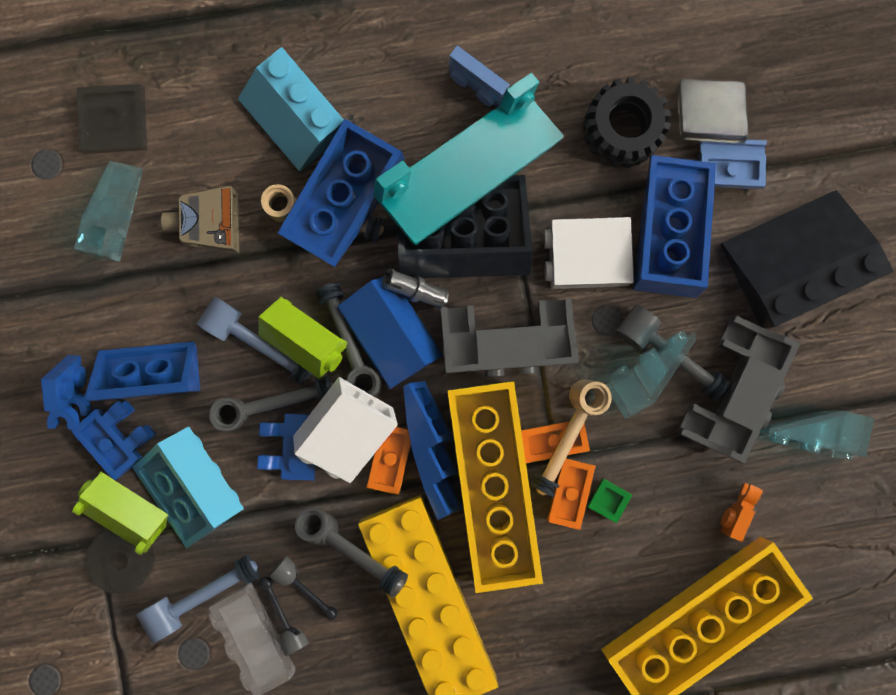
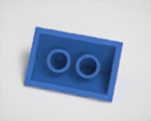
M382 277L367 283L339 304L337 309L390 390L444 355L405 295L383 289Z
M194 341L98 351L85 394L86 400L106 401L199 392L200 380L196 343Z

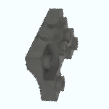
M572 298L559 301H538L539 326L476 331L474 305L449 309L442 307L441 319L445 372L485 371V377L505 376V369L518 368V375L538 373L537 367L579 363Z
M739 316L730 317L717 345L740 357L730 378L729 386L722 395L714 413L695 404H690L676 434L745 464L760 430L765 429L770 422L772 416L770 412L774 400L780 398L785 389L783 380L801 343L764 329Z

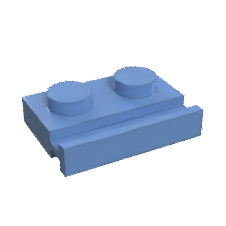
M457 45L449 55V58H451L449 60L450 77L461 87L465 88L468 86L474 90L476 97L485 105L499 107L510 84Z
M702 137L699 140L700 154L698 155V161L716 163L715 187L762 189L766 185L765 146L767 145V140Z

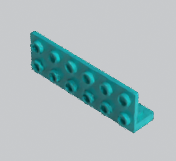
M532 73L506 89L499 107L409 168L404 161H401L376 178L373 196L412 244L417 245L561 142L563 134L534 101V93L539 85V81Z

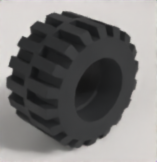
M628 77L625 83H622L621 78L614 80L611 86L606 84L601 88L599 94L595 95L586 112L583 131H586L584 136L585 143H591L592 145L589 151L593 155L597 152L601 155L599 161L605 163L608 159L612 161V167L618 168L622 163L624 168H629L634 163L639 165L648 157L650 158L666 138L665 134L670 128L671 123H668L667 120L671 117L670 109L664 110L668 102L665 97L659 99L657 94L660 90L654 86L651 90L646 87L647 81L642 79L637 84L635 83V78ZM616 110L632 112L641 122L642 135L635 138H626L617 134L611 127L609 113Z

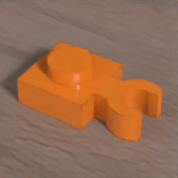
M744 483L740 489L737 503H733L731 508H727L721 518V526L723 527L720 532L742 542L755 514V511L752 510L759 501L763 490Z

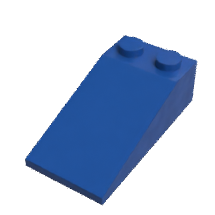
M344 119L279 229L278 234L336 267L379 203L373 196L376 178L401 161H405L402 151Z
M651 155L635 256L632 290L697 298L708 288L716 163Z

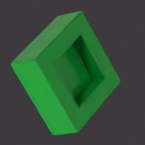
M601 478L586 506L617 523L632 494Z

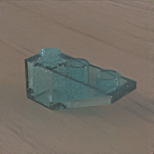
M109 161L81 218L74 246L75 250L90 256L120 262L143 172L142 168Z
M683 330L666 340L667 347L658 352L655 348H651L637 357L639 360L638 364L629 369L626 364L622 365L609 374L611 379L606 383V386L609 388L614 402L625 419L630 418L656 402L696 341L697 335L694 331L687 335Z
M827 410L768 424L759 433L769 435V442L788 446L789 440L801 443L800 449L820 453L821 448L832 450L831 457L852 461L853 455L866 457L874 418L842 410Z

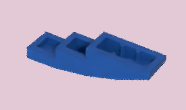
M426 382L408 383L403 388L406 421L412 451L423 488L435 516L439 520L463 509L449 481V478L458 474V471L444 445L452 440L453 436Z

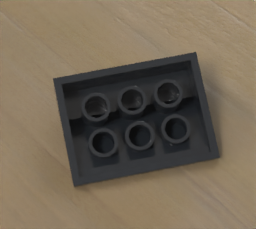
M513 175L417 245L412 244L398 226L400 273L407 276L453 278L530 275L533 248L525 175Z
M837 190L721 243L722 249L760 327L764 329L779 326L894 272L880 242Z

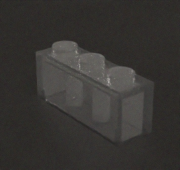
M252 583L220 598L209 607L211 612L209 613L210 622L216 631H221L226 641L224 643L225 651L230 660L236 661L241 670L240 680L247 691L251 690L253 695H263L292 678L296 668L289 655H284L280 646V637Z

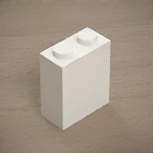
M631 217L552 220L548 225V229H544V249H549L550 261H545V280L551 281V289L626 287L634 283Z
M338 377L293 436L294 453L302 462L314 464L324 469L331 477L341 478L351 483L398 425L394 409Z

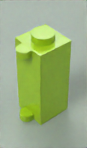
M280 297L259 316V336L318 379L328 370L330 372L334 371L342 360L341 352L346 348L348 342L342 338L340 339L293 306L287 299Z
M102 472L93 481L89 479L84 483L78 492L79 502L72 510L78 516L81 513L85 514L136 547L134 552L142 555L143 552L146 553L165 529L168 518L167 513Z

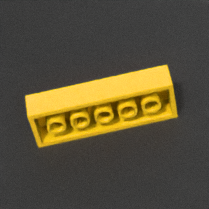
M514 381L448 390L475 592L481 593L543 584Z
M419 494L362 518L358 525L371 557L387 569L397 566L408 575L402 590L395 597L391 598L388 596V599L427 694L482 695L498 688L495 671L422 495Z
M759 537L601 650L631 695H679L813 598L775 543Z

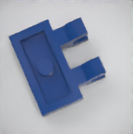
M67 355L41 379L44 411H49V416L47 417V427L49 429L56 428L60 423L59 417L65 418L68 429H76L80 422L78 413L72 408V403L79 406L81 416H87L92 411L90 401H87L85 395L80 393V389L86 382V370L81 365V355Z
M127 400L122 403L117 401L106 413L101 409H95L80 422L75 430L71 431L113 480L122 477L143 458L137 449L156 435L155 431L147 424L144 427L138 426L126 438L115 426L135 411L134 407Z
M285 413L284 423H260L259 436L283 437V454H261L258 456L257 469H282L281 479L315 480L316 465L306 464L295 455L293 436L310 414Z

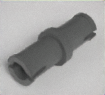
M388 269L387 274L384 275L382 280L383 289L405 295L407 300L412 302L421 301L441 309L448 301L449 292L447 289L426 283L424 278L419 276L410 277L394 269Z

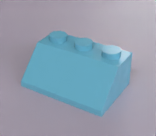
M282 47L256 67L238 98L299 172L326 151L344 120Z
M190 427L157 443L132 467L158 507L168 514V522L186 549L244 509L239 502L237 493L229 487L221 475L220 468L216 463L212 462L204 450L200 438L194 435Z

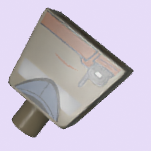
M232 186L181 195L179 197V212L162 213V229L164 232H179L180 242L188 247L239 253L238 193Z

